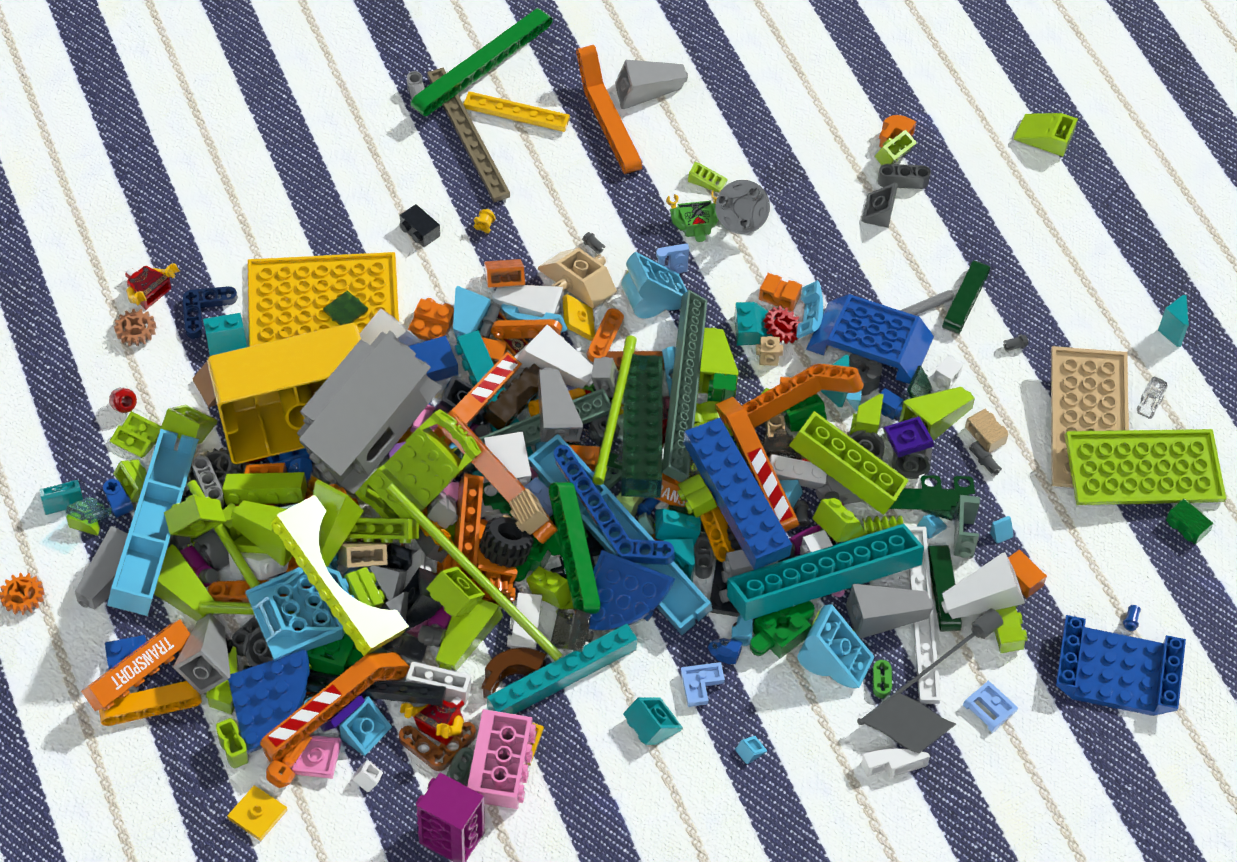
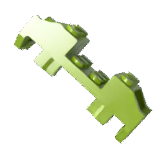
M439 409L406 440V443L384 465L379 467L355 494L361 501L370 505L382 518H412L386 491L392 483L422 512L481 453V450L472 436H466L468 432H463L464 430L461 428V425L456 426L457 421L452 416ZM439 424L447 429L452 435L451 437L456 439L465 451L462 460L454 453L457 449L455 447L451 449L443 441L446 437L442 436L439 438L430 426Z

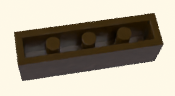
M535 363L530 368L526 367L521 372L519 379L514 378L509 384V388L506 391L503 389L497 396V400L495 402L491 401L486 406L485 410L487 412L484 419L498 430L509 426L528 407V403L534 401L539 396L538 373L542 369Z

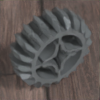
M214 448L212 452L207 451V454L204 455L210 460L221 489H223L226 474H242L243 472L242 463H232L228 449L220 448L217 450ZM191 466L192 471L190 472L191 481L196 480L194 477L193 466Z

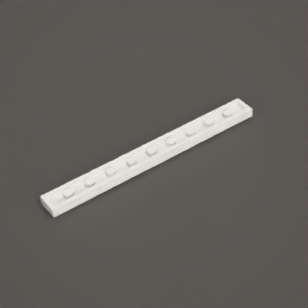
M908 527L924 546L922 565L909 569L910 590L927 591L929 599H932L926 527ZM933 610L929 619L913 623L917 675L937 660ZM938 665L918 680L919 702L921 704H940Z

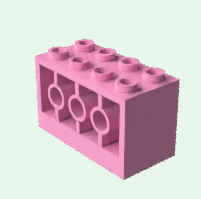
M482 710L467 787L484 796V804L518 809L519 803L524 802L525 791L523 783L528 781L529 771L527 763H531L533 754L531 743H535L536 725L533 724L532 717Z

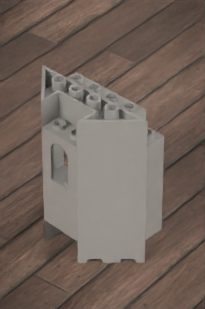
M389 331L387 334L381 332L371 345L360 339L300 411L305 418L303 420L305 424L297 432V435L300 437V443L306 448L307 453L310 455L309 458L317 464L316 468L324 473L322 476L330 484H336L340 488L343 487L346 490V494H355L443 387L428 378L426 373L431 367L426 362L415 357L416 353L406 344L400 343L392 331Z

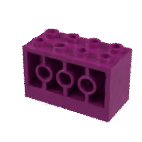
M440 772L436 778L430 780L425 795H420L416 802L419 843L453 862H466L485 834L484 796Z

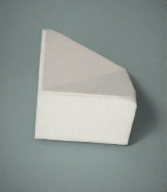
M366 760L358 768L352 780L366 792H370L379 782L383 772L369 760Z

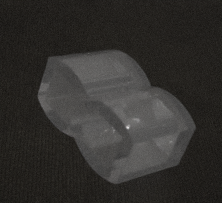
M1155 376L1151 378L1137 406L1138 414L1148 419L1154 417L1168 388L1166 381Z

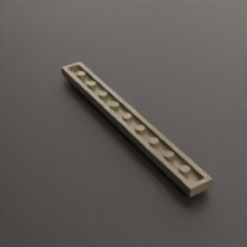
M442 67L427 72L430 83L432 84L446 74V71ZM457 94L443 104V108L493 202L510 198L508 187Z

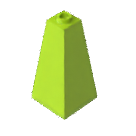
M704 328L698 393L708 394L709 381L714 379L715 373H721L725 376L727 374L736 375L738 381V369L723 329Z
M956 387L907 399L903 402L899 422L920 417L934 441L973 409L975 397L963 387Z
M317 479L313 496L317 497L326 510L319 528V548L323 562L328 567L364 510L347 494Z
M243 500L239 506L234 507L231 513V517H233L232 527L277 563L285 566L293 555L285 548L279 535L273 531L271 522L277 514L287 509Z
M171 544L166 551L154 595L195 621H198L210 614L199 612L200 601H214V599L176 546Z
M481 599L471 612L451 617L435 659L439 668L457 671L502 619L503 614L498 604Z

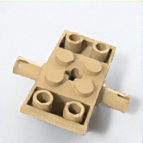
M580 248L562 251L538 266L540 272L556 282L551 286L563 287V291H569L593 309L617 292L609 271L604 266L606 259L601 254L593 258Z

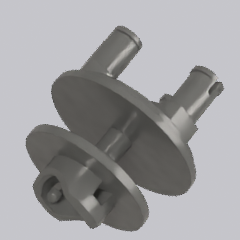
M736 180L727 184L720 191L716 199L715 210L719 222L727 230L736 234H749L761 228L766 222L770 212V202L765 190L757 183L750 180Z

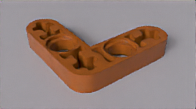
M464 722L461 734L454 736L449 744L457 743L459 745L458 749L454 751L449 750L442 743L437 746L412 726H404L399 731L400 743L435 771L445 770L452 763L456 752L468 747L476 738V728L470 722ZM470 730V735H469V734H465V735L463 736V731H466V732H467V731ZM412 734V739L409 737L405 739L404 735ZM420 745L429 746V750L425 753L418 750ZM443 757V763H435L436 758L440 760Z

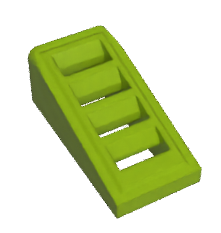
M694 162L688 174V182L718 193L725 187L728 181L724 176L698 162Z

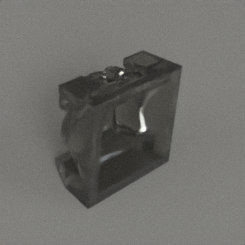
M776 429L773 437L765 435L763 448L768 457L771 454L798 460L801 457V454L789 446L794 438L793 435H786L785 429Z
M558 609L550 642L560 651L572 650L582 652L586 642L590 643L594 637V632L589 630L590 625H588L591 614L578 609Z

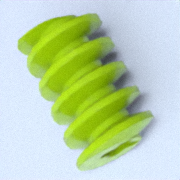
M867 516L866 520L862 517V528L865 535L903 524L902 516H898L897 520L894 516H890L889 521L886 516H883L881 521L878 516H875L873 521L870 516Z

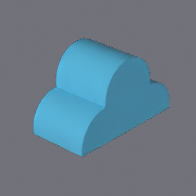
M634 252L626 262L629 272L622 279L621 286L635 315L646 319L657 316L665 309H680L682 295L687 292L680 275Z
M829 604L821 608L797 658L805 669L816 675L830 676L837 683L849 688H860L874 659V655L835 607Z

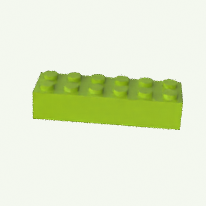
M815 411L789 445L797 453L804 456L812 464L819 467L827 475L834 478L883 515L896 501L909 481Z

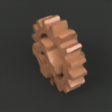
M132 309V312L129 313L126 310L124 316L119 315V320H115V333L123 344L125 342H128L129 346L132 343L139 346V342L146 344L145 340H152L151 335L156 334L154 317L150 316L148 311L143 313L142 309L138 312Z

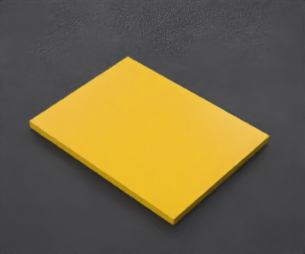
M395 252L248 259L249 347L349 323L356 324L360 334L380 308L399 321Z

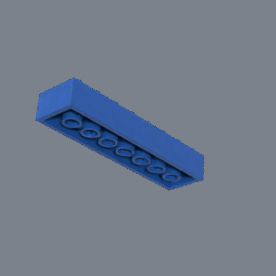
M721 418L686 430L683 444L752 568L756 570L790 556L792 543Z

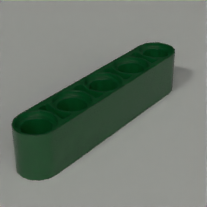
M975 260L972 261L947 312L942 328L957 334L961 333L988 277L991 266Z
M949 545L928 546L930 576L940 632L961 631V617L952 619L949 613L944 612L941 604L944 601L942 593L956 585Z

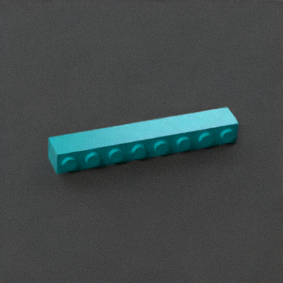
M479 330L457 337L455 351L458 356L461 355L463 369L468 371L470 385L474 387L494 364ZM503 386V387L494 395V397L484 406L483 410H484L485 412H487V411L485 410L486 406H487L491 401L495 402V401L497 400V396L499 395V393H500L503 389L505 390L504 386ZM518 417L510 425L519 422ZM490 424L491 432L498 430ZM531 446L527 447L526 451L529 457L533 454Z
M625 624L487 696L486 708L491 711L516 714L634 652L637 648L638 638L629 625Z

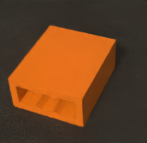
M521 259L484 262L485 280L488 288L525 285L524 265Z

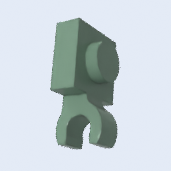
M645 512L639 515V524L649 535L654 534V519L651 514L647 515Z

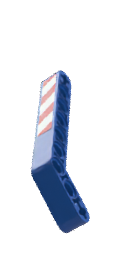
M559 445L555 448L554 458L557 466L567 481L574 484L576 495L617 556L634 563L668 565L674 561V547L670 542L630 539L571 449L566 445ZM561 455H564L565 457H567V460H568L567 463L565 462L564 458H563ZM573 469L578 470L574 475L569 474ZM582 485L589 486L586 490L579 489ZM591 501H599L596 506L589 505ZM603 516H608L609 520L606 522L600 521V518ZM613 532L620 533L616 538L610 536ZM623 548L631 549L627 554L621 553ZM644 549H649L651 551L647 555L641 554V551Z

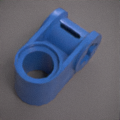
M109 479L104 483V492L116 518L135 510L130 498L118 480Z

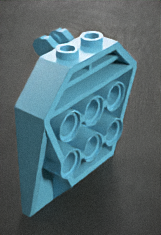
M300 567L245 591L274 662L284 656L304 649L308 651L340 640L345 634L339 620L333 616L327 603L321 599L319 592L309 582L307 575ZM326 567L335 582L349 594V585L346 578L342 579L339 571ZM304 586H309V587H311V588H309V589H304L303 587H304ZM281 594H286V595H288V596H286V597H281V596H279V595H281ZM311 603H317L318 605H317V606H311L310 604H311ZM288 611H294L295 613H293V614H288L287 612H288ZM319 620H324V621H326V622H324V623H319V622H317V621H319ZM295 628H301L302 630H301V631H295L294 629H295Z

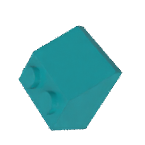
M736 302L734 320L737 346L760 344L761 337L773 336L772 334H767L769 329L764 328L766 323L763 320L768 310L755 302Z
M241 312L203 319L210 356L247 347Z
M656 509L655 539L663 541L667 539H693V544L695 545L701 532V518L667 509Z
M638 697L623 713L627 719V724L636 731L639 740L645 745H657L683 729L661 697Z

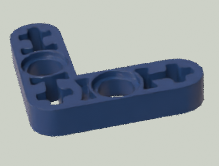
M226 286L186 291L183 294L186 335L191 339L199 338L203 333L201 308L226 306L236 303L238 299L236 289ZM208 295L215 296L213 300L205 299ZM190 298H193L194 305H190ZM192 311L198 313L195 317L188 316V313ZM192 324L196 326L195 331H192Z

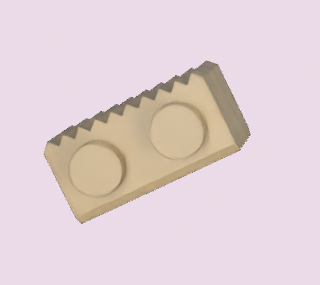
M986 408L968 417L966 420L965 428L979 441L987 452L991 453L1006 444L1008 439L1007 429L1001 426L996 421L994 414L989 413Z
M525 489L512 501H509L512 508L510 513L515 520H518L516 525L522 532L526 531L531 535L549 521L538 498L529 489Z

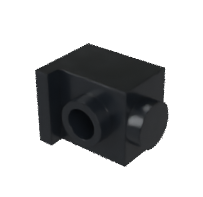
M390 543L387 546V565L384 566L407 571L412 566V550Z

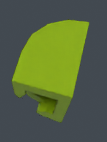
M74 509V512L70 511L66 516L69 528L98 536L100 528L93 515Z

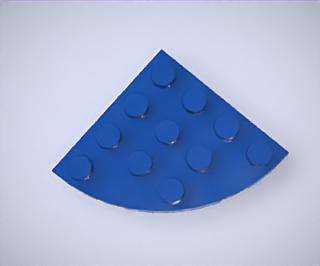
M601 550L593 570L600 600V610L597 614H576L572 625L588 630L607 631L615 630L625 624H634L659 606L670 591L675 578Z
M305 649L284 656L275 662L272 660L230 674L228 679L241 737L246 744L247 754L261 749L260 742L262 738L301 707L306 695L305 689L309 676V659Z

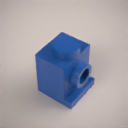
M884 388L880 393L884 394L881 414L892 420L895 417L899 418L904 400Z

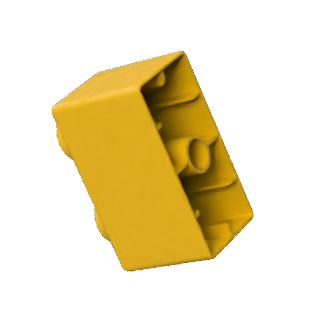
M344 324L220 353L208 358L207 363L232 463L240 464L305 448L300 443V437L297 435V432L305 424L303 421L305 418L300 411L360 341L361 337L356 324Z

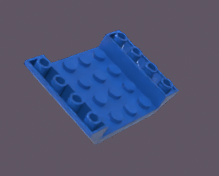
M848 294L828 302L823 312L821 325L813 333L806 350L824 356L828 346L898 368L896 380L914 385L934 336L919 316Z
M1066 615L1056 686L1073 700L1150 716L1178 711L1186 639L1166 635L1163 643L1087 628L1085 627V618Z

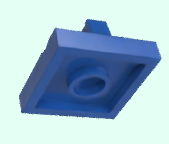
M145 635L104 642L108 669L110 670L146 643Z

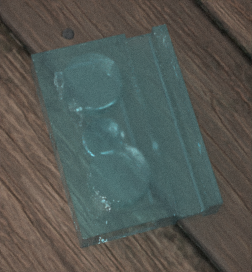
M87 497L68 505L66 513L82 521L87 519L88 523L92 524L110 516L112 508L105 509L103 508L104 505L98 503L96 499Z

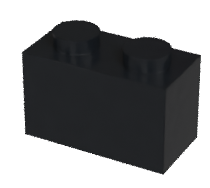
M417 204L399 215L401 230L405 233L407 232L421 246L426 247L440 237V224Z

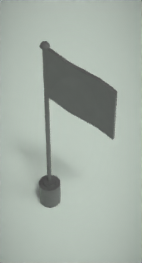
M991 608L972 622L971 630L973 633L863 718H858L857 723L859 725H868L884 733L904 748L913 752L921 753L953 728L956 723L940 717L920 702L901 693L974 636L985 639L1002 626L1003 620L999 613Z

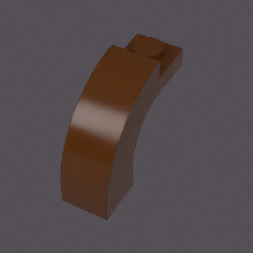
M515 648L495 656L485 667V679L481 687L483 689V698L487 699V696L495 693L502 680L514 674L527 676L545 667L547 654L529 648Z

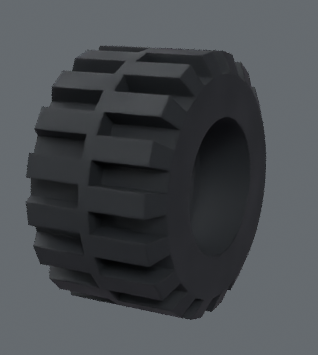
M501 516L499 518H492V520L487 522L479 548H481L480 551L484 554V557L493 564L496 563L498 566H505L506 568H515L527 561L534 542V535H529L526 531L522 532L516 525L518 520Z

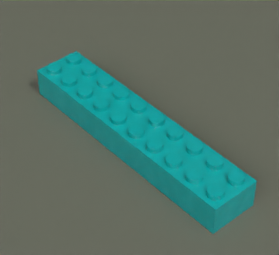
M905 524L897 525L727 579V597L742 618L747 621L851 588L853 584H864L920 566L923 562L924 546Z

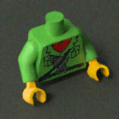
M714 190L711 192L713 203H711V200L677 204L676 207V203L679 200L678 195L674 194V202L670 201V196L666 198L667 204L671 206L672 223L680 231H683L686 237L695 236L697 242H703L706 240V235L711 234V228H714L719 221L715 210L717 198L713 195Z

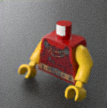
M175 263L170 264L166 269L143 266L140 270L136 271L133 268H129L125 273V277L128 278L126 281L128 287L126 292L129 302L137 306L141 305L147 310L171 290L169 277L174 278L175 273L180 272L179 268Z
M455 696L450 703L444 700L442 706L427 704L419 707L405 702L401 704L400 713H404V717L408 719L412 716L419 731L447 746L454 736L461 734L464 719L460 709L465 704L458 696Z

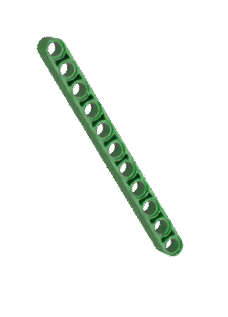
M535 9L415 95L411 101V107L423 116H428L547 30L553 18L541 9Z

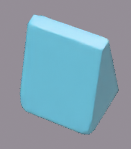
M861 391L848 393L847 401L855 411H858V406L861 404Z
M934 513L923 516L917 527H926L927 538L930 539L944 531L947 525Z
M1010 516L992 523L990 534L996 543H1001L1013 537Z
M756 736L741 740L735 748V751L746 764L753 762L767 752Z

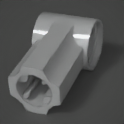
M412 71L407 75V90L410 93L411 99H413L415 95L425 89L422 75L417 71Z

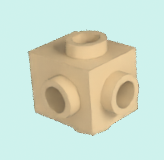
M761 337L760 344H756V355H759V365L778 366L779 356H783V345H780V337Z

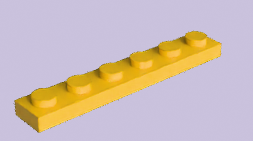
M468 91L463 104L465 109L562 132L566 131L570 120L569 114Z

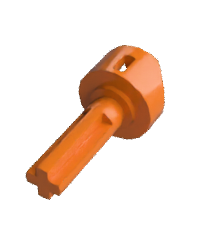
M308 736L284 756L281 762L277 760L271 761L266 769V779L278 788L291 784L295 778V773L291 768L312 737Z

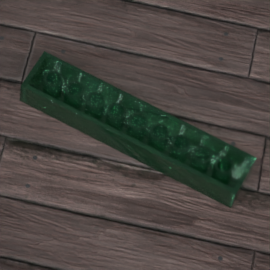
M632 355L623 394L621 496L661 498L663 356Z

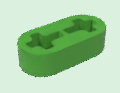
M878 660L873 666V693L878 698H885L887 695H890L892 689V668L886 660ZM880 667L885 671L884 676H881ZM881 682H884L885 691H881Z

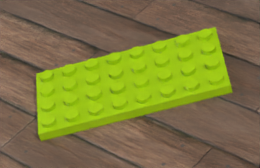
M1213 429L1067 431L1064 434L1076 505L1179 503L1183 498L1189 503L1225 502L1226 500Z

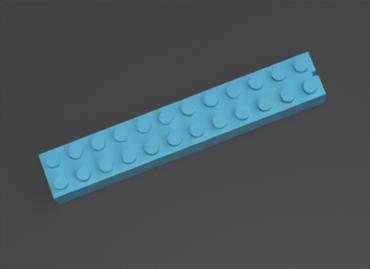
M160 430L111 587L107 606L148 616L171 538L164 512L171 509L172 505L181 503L199 439L181 435L178 450L175 451L174 446L178 433Z
M559 434L555 435L528 457L530 466L548 486L553 482H568L554 458L555 448L559 445H566L571 449L591 481L593 479L594 473ZM561 455V456L564 458L565 462L567 463V462H568L567 457H565L564 455ZM573 469L569 474L574 475L578 470ZM594 484L630 539L655 541L604 484ZM582 485L579 489L586 490L589 486ZM577 496L584 527L608 553L616 555ZM591 501L589 505L596 506L599 501ZM603 516L600 518V521L606 522L609 520L608 516ZM613 532L610 536L616 538L620 533ZM623 548L621 553L627 554L631 549ZM644 549L641 551V554L647 555L651 551L649 549ZM674 561L668 565L637 563L675 578L670 591L657 608L681 635L695 625V619L700 621L712 611L711 602Z

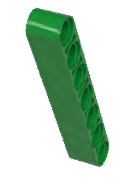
M553 482L549 486V497L556 528L558 529L557 534L573 608L578 615L597 614L600 610V600L576 490L571 482Z

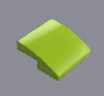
M131 411L123 425L117 427L109 442L140 458H144L156 444L161 426Z

